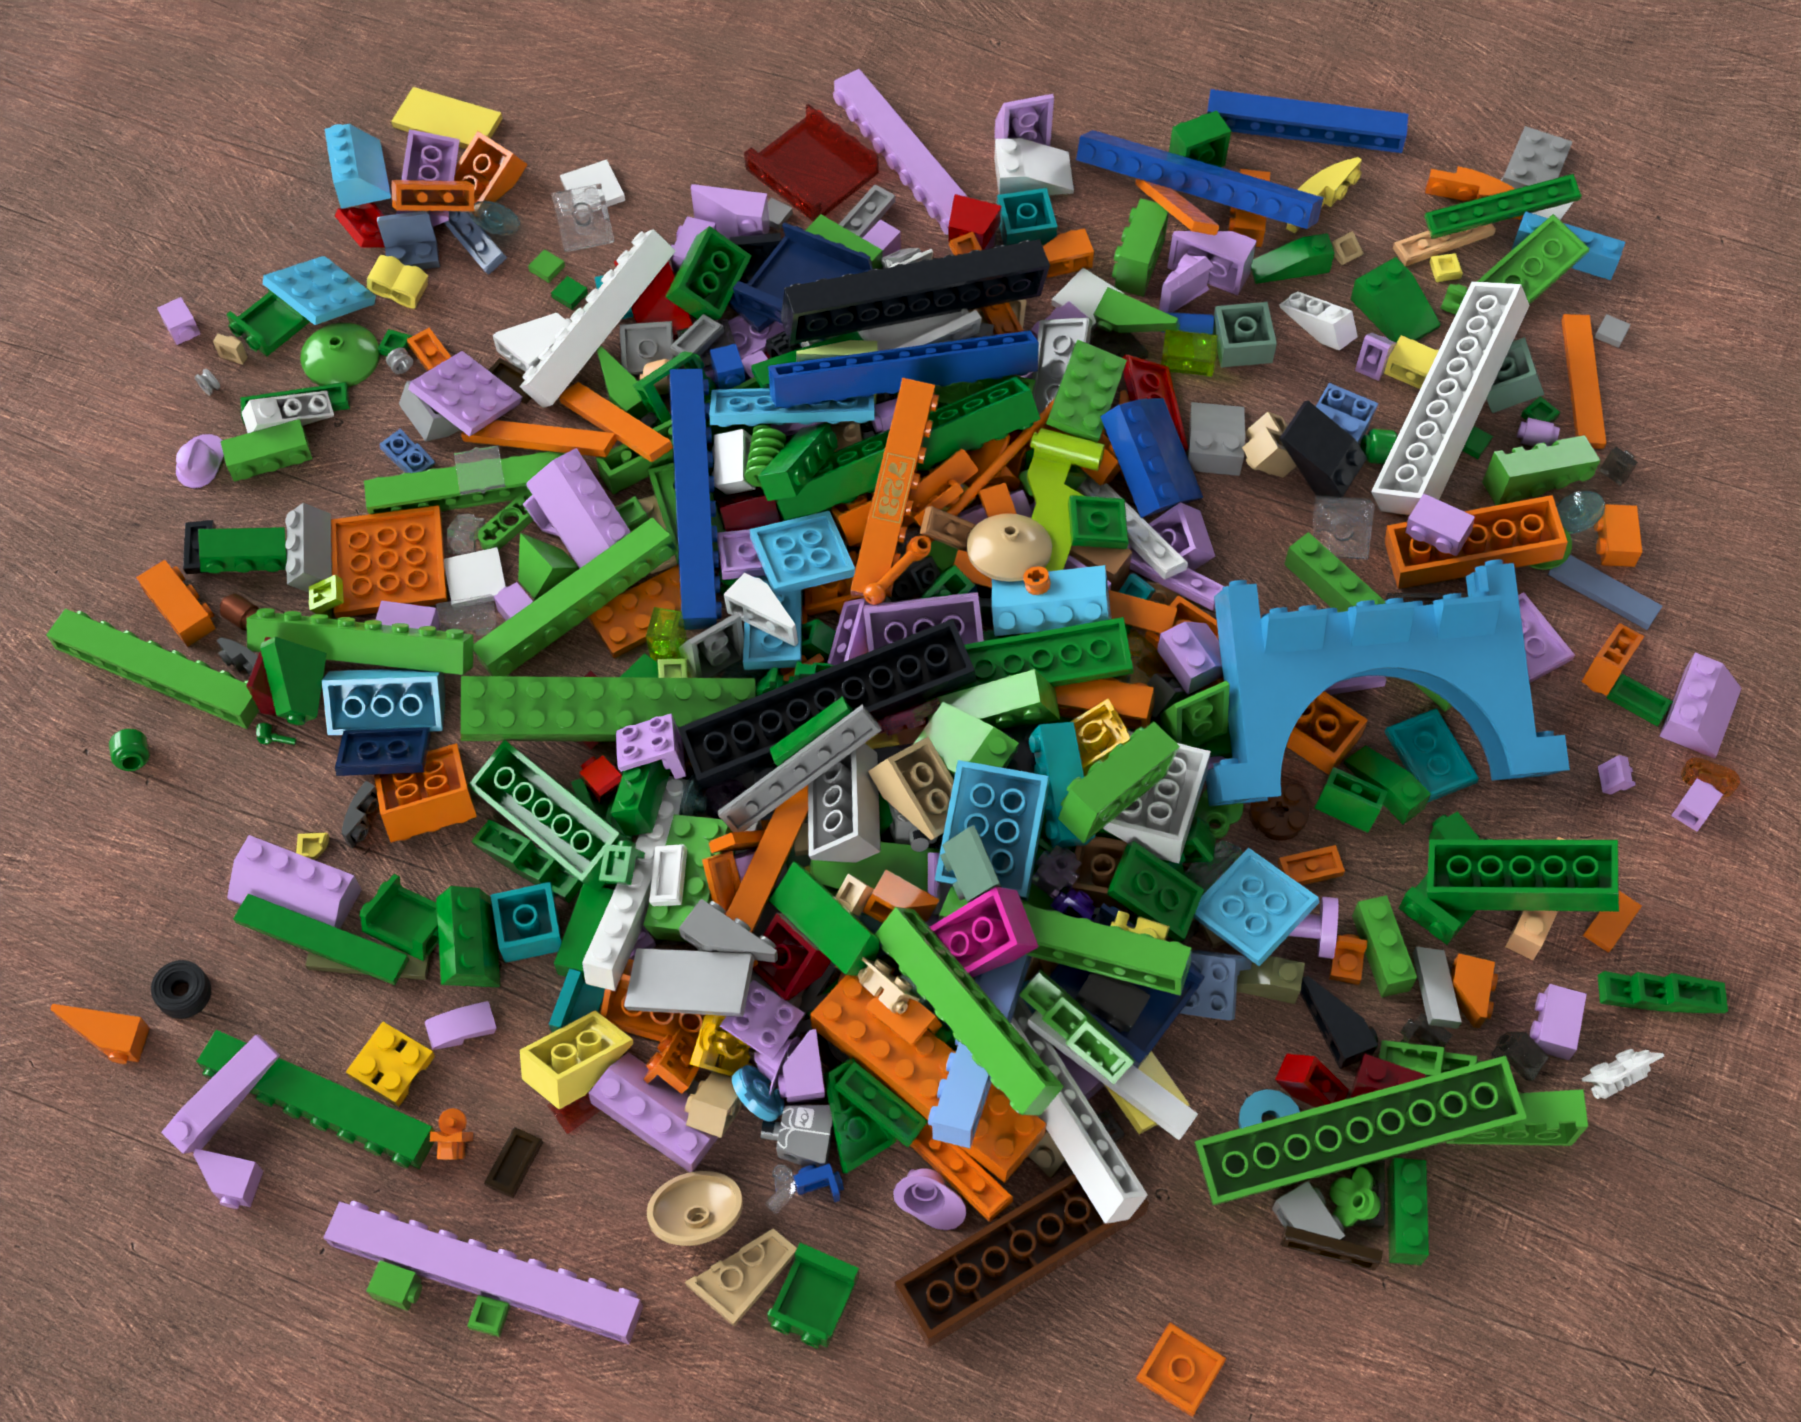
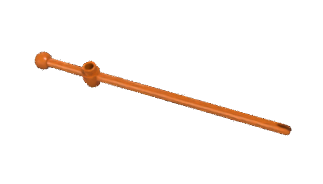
M1054 400L1039 414L1040 420L1034 422V425L1030 428L1025 429L960 496L959 501L946 511L947 513L957 516L979 494V490H982L1032 438L1034 432H1038L1046 424ZM924 535L913 537L906 545V553L878 583H870L865 587L863 592L865 600L871 605L882 603L886 596L885 591L913 561H920L929 554L931 543L934 539Z

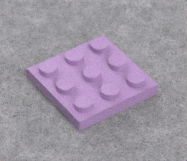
M463 351L412 380L408 390L468 436L473 435L520 405L522 399L520 394Z

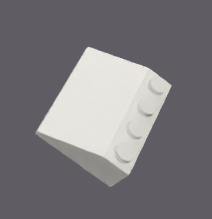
M1177 743L1180 747L1166 776L1103 827V829L1127 843L1135 841L1160 859L1179 864L1207 776L1211 751Z

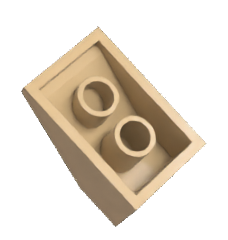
M929 737L887 758L868 771L882 797L930 840L944 833L954 779Z

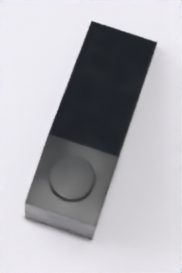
M1309 976L1303 977L1300 994L1339 1069L1361 1061L1364 1054L1373 1056L1378 1047V1037L1373 1027H1368L1362 1016Z

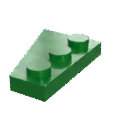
M854 1058L846 1060L824 1074L842 1174L850 1172L897 1142L894 1136L834 1088L855 1061Z

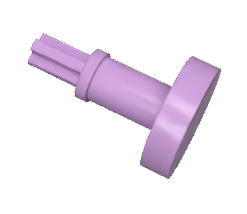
M1322 897L1320 914H1308L1289 935L1291 937L1318 939L1317 956L1321 958H1334L1338 927V898Z

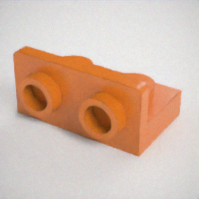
M682 1028L673 1036L667 1034L656 1048L660 1052H656L646 1064L649 1071L643 1080L649 1083L659 1075L679 1093L685 1092L700 1068L690 1064L697 1041Z

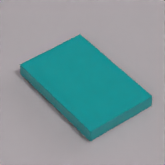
M1437 708L1386 727L1385 734L1406 770L1431 793L1428 802L1478 782L1479 777Z

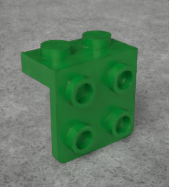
M1427 873L1415 888L1412 886L1407 891L1398 909L1448 945L1477 910L1442 909L1428 898Z

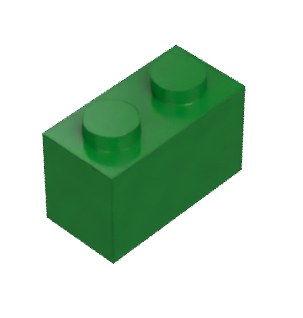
M1333 767L1314 808L1368 833L1381 811L1388 791Z

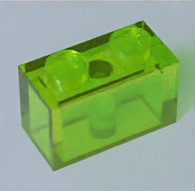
M1165 329L1161 365L1168 366L1170 372L1213 376L1218 335Z
M657 607L653 609L646 640L650 657L657 663L658 659H681L679 647L687 641L681 611Z

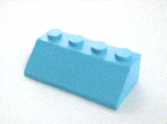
M336 124L326 128L325 135L332 178L341 209L390 199L391 193L380 140L351 124Z
M1106 565L1048 571L1051 586L1047 592L1040 595L1028 593L1024 580L1006 582L992 579V616L995 636L1039 632L1110 620L1111 610Z
M406 668L329 671L322 679L328 735H343V731L423 727H430V732L443 731L445 684L442 672Z

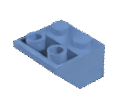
M1328 383L1316 407L1354 437L1360 446L1362 437L1367 432L1378 403Z

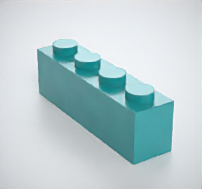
M1074 722L1040 724L1031 733L1029 747L1031 752L1034 753L1036 760L1034 773L1049 776L1050 780L1045 806L1047 819L1045 824L1046 836L1051 840L1052 848L1087 845L1096 835L1083 844L1058 819L1062 809L1060 804L1069 793L1067 787L1077 777L1084 778Z

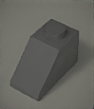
M1155 673L1147 683L1149 687H1154L1155 695L1151 719L1160 718V714L1179 701L1193 696L1197 691L1187 694L1173 673Z

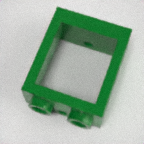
M683 351L633 384L656 427L671 420V415L655 389L654 384L669 375L670 369H678L682 365L686 369L703 370L704 363L697 354ZM703 370V379H708L709 395H704V402L711 399L712 390H717V387Z

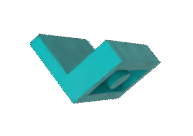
M569 969L549 1022L551 1032L553 1033L593 1011L599 1013L603 1003L605 988L586 984L580 971Z

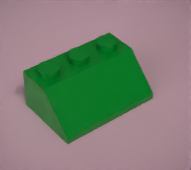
M450 886L436 898L441 985L498 988L500 986L498 943L491 897L480 888Z

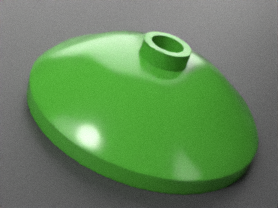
M343 322L330 324L317 330L306 340L301 350V365L306 376L319 386L346 382L348 387L364 381L373 373L380 358V353L377 349L379 345L375 336L363 326Z

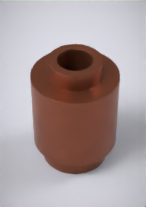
M238 593L227 595L220 603V615L242 630H247V617L255 614L259 609L258 606Z

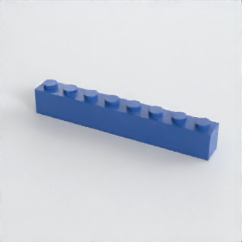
M1210 90L1207 114L1217 110L1231 132L1402 153L1407 136V113L1223 90Z

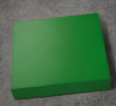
M1069 496L1071 546L1127 549L1129 540L1125 499Z

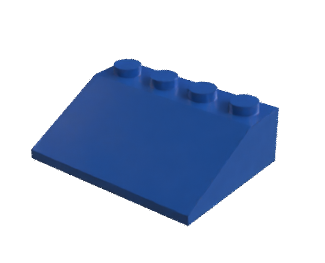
M1164 398L1138 399L1116 406L1100 416L1141 518L1171 509L1180 502L1187 504L1204 498Z

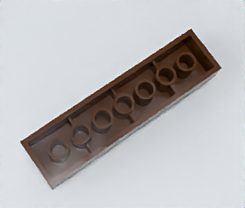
M1072 1174L895 1281V1293L929 1348L1144 1216L1149 1202L1145 1198L1130 1219L1105 1224L1075 1174Z

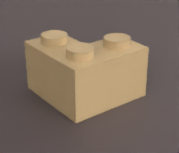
M1271 412L1264 414L1245 431L1249 442L1242 449L1247 456L1246 462L1252 469L1283 478L1296 467V464L1279 440L1288 426L1282 416Z

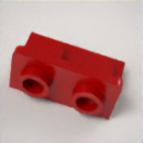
M374 202L361 204L359 208L337 209L335 217L360 248H385L377 223V217L385 215Z

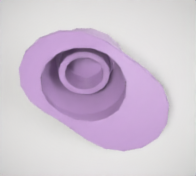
M212 434L194 437L179 449L176 456V476L184 486L200 488L208 485L215 478L224 457L220 442L222 439Z
M795 1037L792 1040L787 1039L773 1060H770L757 1050L754 1053L757 1069L772 1082L769 1091L770 1096L778 1085L777 1075H783L784 1063L801 1042L799 1037Z
M928 1168L911 1169L907 1177L896 1184L893 1191L894 1200L898 1207L936 1229L950 1230L957 1228L966 1217V1206L962 1198L946 1186L943 1177L935 1170Z

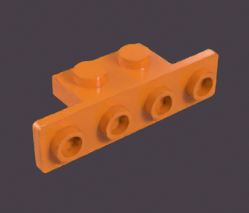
M960 449L919 481L917 490L911 491L910 500H914L913 509L910 517L905 516L903 526L907 527L913 522L921 526L925 509L928 506L941 510L945 506L946 508L951 507L959 501V495L964 492L960 485L978 472V468L965 450Z

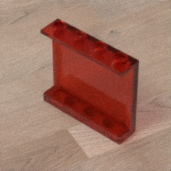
M809 104L806 105V117L758 153L751 147L744 152L745 169L812 222L820 214L823 216L827 215L879 174V157L877 154L861 144L856 137L845 132L839 124L833 123L825 117L820 110H816Z

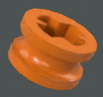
M1040 566L1031 567L1024 573L1023 578L1028 593L1040 595L1050 589L1051 582L1046 568Z

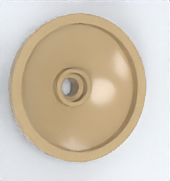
M1006 513L988 517L971 530L967 540V554L972 565L985 576L999 581L1015 582L1024 580V573L1031 567L1040 566L1045 568L1050 561L1052 553V542L1046 529L1037 521L1019 514Z
M713 1171L689 1172L667 1181L653 1194L647 1207V1219L653 1233L665 1242L681 1246L701 1245L719 1238L735 1225L743 1209V1198L736 1182L724 1174Z

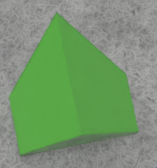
M520 533L518 581L534 600L579 570V566L563 549Z

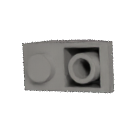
M1309 1181L1278 1198L1272 1207L1284 1228L1290 1226L1343 1240L1345 1237L1342 1223L1335 1215L1331 1216L1325 1207L1326 1201L1322 1193L1316 1187L1313 1188Z

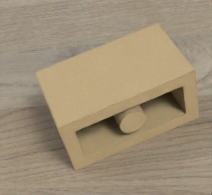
M712 1071L706 1081H700L696 1094H690L685 1106V1112L689 1113L686 1126L720 1138L724 1135L741 1111L743 1104L734 1090L732 1077Z

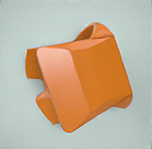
M1010 435L1001 440L992 439L985 442L977 450H966V453L978 468V472L964 482L966 486L970 487L1009 446ZM1021 449L983 489L1005 482L1009 492L1019 488L1021 480L1018 476L1026 449Z

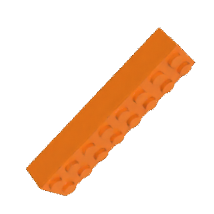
M1179 595L1169 605L1177 608L1173 627L1183 622L1207 623L1219 640L1216 619ZM1147 631L1142 650L1168 667L1157 651L1160 634ZM1223 677L1200 689L1204 691L1224 682ZM1323 691L1305 709L1296 722L1286 747L1329 775L1332 768L1338 767L1362 737L1368 719Z
M846 975L810 1014L811 1028L816 1029L817 1033L831 1042L850 1059L854 1058L857 1064L928 1120L932 1106H938L940 1098H937L941 1079L947 1080L949 1074L946 1071L949 1055L951 1052H956L929 1030H926L914 1045L907 1043L867 1009V1005L875 996L859 983L858 976ZM991 1083L971 1149L959 1147L1005 1183L1044 1137L1047 1124L1036 1115H1021L1011 1107L1010 1099L1006 1094Z

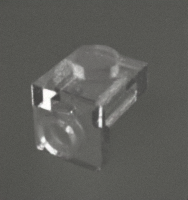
M458 514L447 528L448 552L458 555L476 552V539L478 538L479 530L485 525V518L475 517L472 514Z

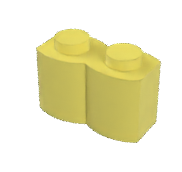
M380 255L367 277L368 290L413 309L416 308L428 286V275L421 268L403 265L393 256Z

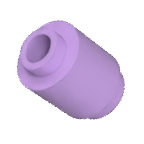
M1528 417L1526 422L1521 421L1517 437L1521 438V444L1534 447L1536 444L1545 442L1548 447L1552 446L1558 439L1560 427H1555L1554 423Z

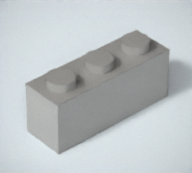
M302 503L290 511L285 520L287 525V540L285 544L287 549V585L309 593V586L332 576L331 514Z

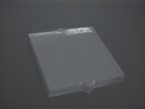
M498 445L480 449L474 447L473 450L454 453L461 495L475 492L485 493L486 490L506 487Z

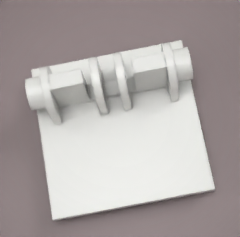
M1628 1049L1617 1054V1060L1610 1064L1601 1063L1590 1069L1591 1074L1581 1079L1582 1081L1593 1083L1594 1087L1591 1088V1091L1597 1099H1606L1617 1093L1618 1090H1623L1624 1085L1629 1087L1632 1083L1646 1078L1647 1073L1650 1072L1649 1064L1664 1057V1054L1650 1053L1649 1050L1634 1052L1633 1049Z

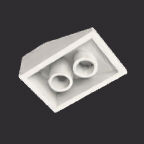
M1023 138L995 139L994 161L999 195L1047 188L1049 195L1074 194L1069 152Z

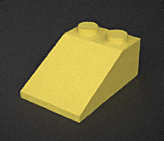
M593 1011L520 1049L522 1079L554 1106L561 1109L585 1096L607 1068L619 1060L633 1045V1039L597 1011Z

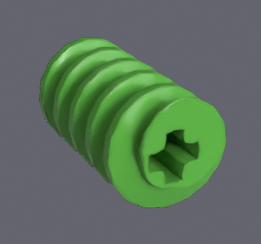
M759 425L753 428L752 443L749 448L750 452L744 475L745 480L755 487H762L758 478L759 474L784 448L787 438L781 431L766 425Z

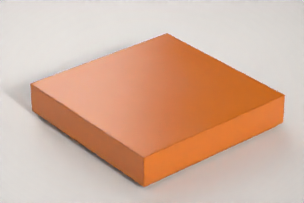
M1169 1322L1138 1374L1136 1381L1193 1417L1227 1358Z

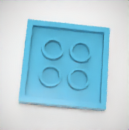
M325 256L263 276L264 286L314 325L375 304L376 295Z
M830 511L750 529L751 541L775 596L854 577V564Z
M1248 848L1202 895L1193 918L1256 965L1260 966L1319 904V898Z

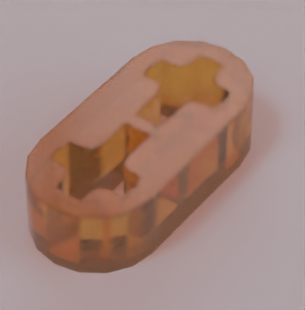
M1698 757L1689 759L1681 770L1682 780L1686 784L1692 786L1698 778L1703 782L1713 785L1717 791L1723 794L1722 797L1731 796L1740 784L1739 775L1734 770ZM1693 768L1698 769L1699 776L1693 775ZM1722 778L1727 780V787L1722 785Z

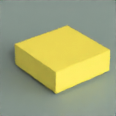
M1456 253L1431 256L1429 263L1436 282L1461 279L1463 272Z

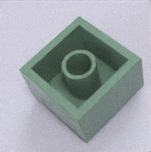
M1268 302L1215 307L1213 333L1221 368L1273 363L1277 342Z

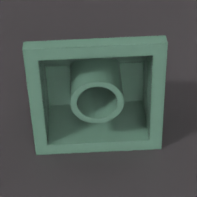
M1525 337L1512 342L1486 398L1492 413L1544 395Z
M974 825L942 844L945 853L940 856L947 872L954 871L957 882L952 884L959 900L966 899L967 903H970L994 887L1002 888Z

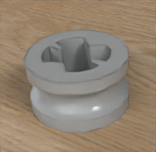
M396 348L388 354L386 363L395 374H402L412 367L413 358L406 349Z
M208 369L202 370V375L197 374L194 376L198 385L208 395L213 394V389L218 390L221 388L215 376Z

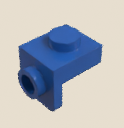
M830 1164L818 1168L816 1165L806 1166L798 1171L799 1174L794 1175L798 1196L829 1186L834 1203L840 1201L839 1191L844 1190L839 1171L833 1173Z

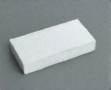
M685 845L655 846L649 900L652 906L682 905L687 848Z

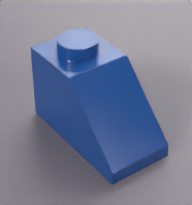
M736 344L710 350L714 382L718 390L734 388L745 382L744 366Z

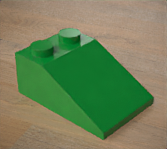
M1397 257L1392 258L1355 280L1350 300L1389 340L1397 343L1402 335L1418 341L1440 328L1441 323L1415 277Z

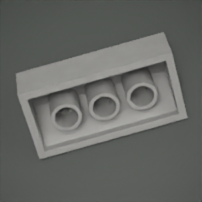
M865 743L808 784L809 858L812 860L856 863L880 852L879 790L868 773L869 770L878 765L877 752Z

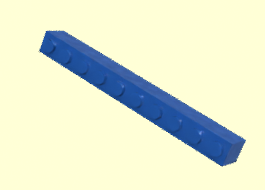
M1095 130L1080 135L1076 156L1077 161L1305 229L1318 223L1324 197Z
M1031 331L770 365L768 366L770 396L776 408H791L794 405L806 403L814 405L827 400L843 401L849 397H870L873 394L885 392L890 394L898 393L902 378L934 384L935 386H949L957 382L973 383L979 379H1000L1008 375L1023 376L1029 372L1038 371L1039 342Z
M670 369L682 630L709 629L716 625L717 619H722L721 602H716L715 593H720V576H714V568L719 567L718 551H713L712 542H717V526H711V517H716L715 501H710V493L714 492V476L708 475V468H713L712 451H707V444H711L712 438L711 427H706L705 419H710V403H704V395H709L708 379H703L702 369Z

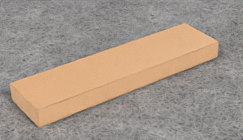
M1488 224L1435 239L1431 238L1428 230L1395 242L1393 250L1406 267L1431 258V256H1437L1494 235L1496 228L1493 224Z

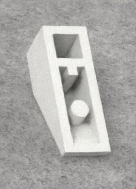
M744 573L724 593L728 614L733 615L738 612L741 615L742 621L794 647L798 644L795 623L770 587L762 579L754 578Z

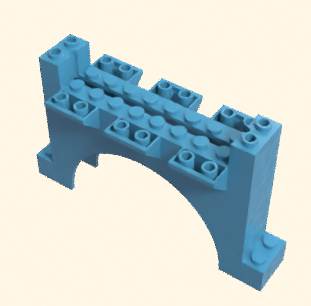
M1499 559L1487 561L1484 566L1476 567L1475 572L1466 576L1468 597L1461 598L1460 593L1447 594L1443 596V599L1434 600L1433 604L1423 605V601L1404 603L1403 598L1385 600V604L1375 605L1374 600L1357 602V606L1349 607L1348 611L1337 612V608L1317 610L1316 605L1301 606L1298 608L1299 611L1288 612L1286 607L1270 609V613L1263 614L1262 618L1260 617L1257 584H1247V580L1229 582V586L1223 587L1222 591L1214 596L1223 680H1227L1230 685L1228 724L1232 759H1224L1214 763V768L1209 769L1207 772L1206 784L1209 806L1268 801V797L1281 796V768L1284 751L1289 736L1302 713L1328 687L1340 681L1363 676H1386L1407 680L1431 690L1449 702L1464 717L1478 737L1489 764L1492 781L1549 776L1570 770L1565 735L1554 736V731L1536 733L1514 563L1503 564V560Z

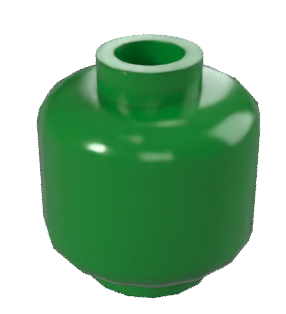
M1371 429L1367 435H1363L1360 447L1367 457L1366 461L1372 464H1385L1398 437L1397 433L1387 429Z
M122 729L110 738V757L116 768L124 771H136L148 762L150 753L147 737L143 732L137 729Z

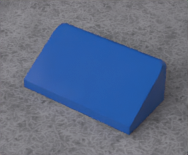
M1167 313L1178 318L1180 328L1178 331H1161L1163 333L1212 335L1214 316L1209 314Z

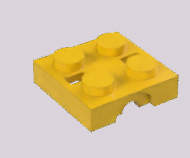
M1106 699L1071 721L1074 722L1084 777L1088 775V771L1098 760L1104 762L1108 759L1110 752L1118 744L1122 743L1125 745L1130 741L1129 738L1131 736L1109 699Z
M705 1015L690 1064L731 1077L739 1068H743L745 1065H752L749 1063L750 1055L748 1051L750 1046L720 1027L726 1016ZM721 1054L719 1067H715L718 1055Z
M382 1022L346 1070V1074L359 1084L399 1107L409 1094V1086L414 1077L421 1070L427 1069L435 1055L430 1049L387 1023ZM402 1041L406 1045L399 1053L396 1051V1048ZM380 1073L381 1079L375 1085L372 1081Z

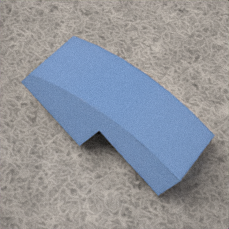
M401 428L379 444L380 449L405 473L427 471L435 465V461L418 443L414 444Z

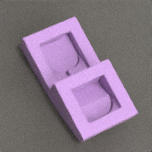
M489 1001L454 1009L425 1021L432 1050L462 1045L465 1039L494 1034L497 1029Z

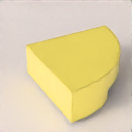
M328 833L298 834L296 853L313 860L317 859L328 845Z

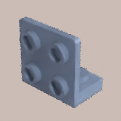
M414 211L377 217L386 256H393L403 265L417 266L422 270L440 267L438 243L429 211Z
M1202 950L1191 951V962L1201 970L1200 974L1205 976V978L1180 1014L1229 1021L1234 1020L1237 976L1240 975V971L1251 969L1252 961L1242 955Z

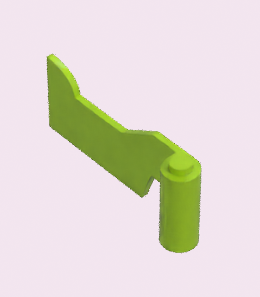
M1041 428L1039 433L1034 432L1030 448L1034 449V456L1027 472V480L1036 502L1031 519L1041 524L1048 532L1052 542V553L1050 561L1045 568L1047 571L1064 570L1072 548L1068 507L1069 496H1084L1065 485L1071 465L1098 471L1102 462L1105 444Z

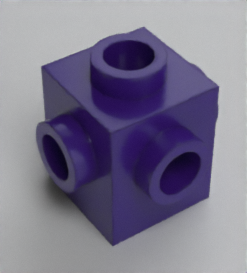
M1071 888L1067 894L1061 891L1050 904L1054 908L1053 910L1059 911L1064 915L1079 919L1087 918L1093 922L1095 920L1092 917L1095 906L1092 905L1093 900L1081 890L1077 892ZM1070 905L1077 913L1071 912L1068 906Z

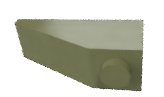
M1269 956L1260 966L1252 962L1251 969L1242 970L1240 975L1237 976V992L1295 1004L1301 991L1305 963Z

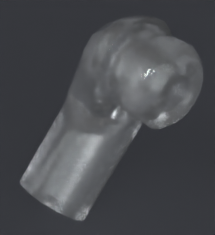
M784 1164L777 1165L772 1171L776 1192L765 1203L774 1214H777L786 1205L796 1191L794 1174Z

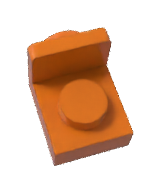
M1353 934L1337 936L1334 958H1331L1329 980L1360 984L1367 940L1360 939L1359 936Z

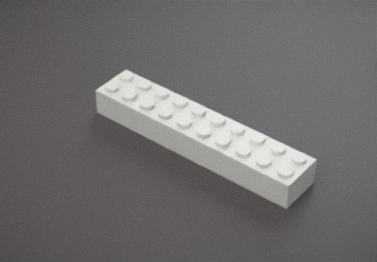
M1471 282L1371 491L1381 512L1410 515L1423 494L1437 500L1440 499L1530 306L1521 284Z

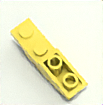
M1356 157L1325 168L1307 180L1298 190L1324 197L1322 207L1324 204L1331 207L1337 199H1343L1351 184L1355 185L1362 173L1359 170L1362 159ZM1287 224L1286 229L1296 233L1300 227Z

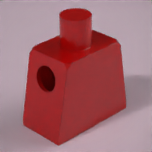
M955 194L949 221L948 241L950 242V240L973 232L982 250H984L1001 224L1002 206Z

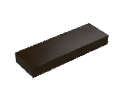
M1290 1226L1285 1228L1280 1243L1282 1247L1372 1271L1376 1270L1383 1255L1381 1250Z

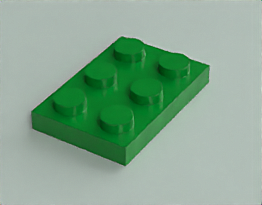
M1132 841L1126 845L1107 894L1140 917L1170 926L1167 935L1180 942L1186 938L1204 889L1147 849Z

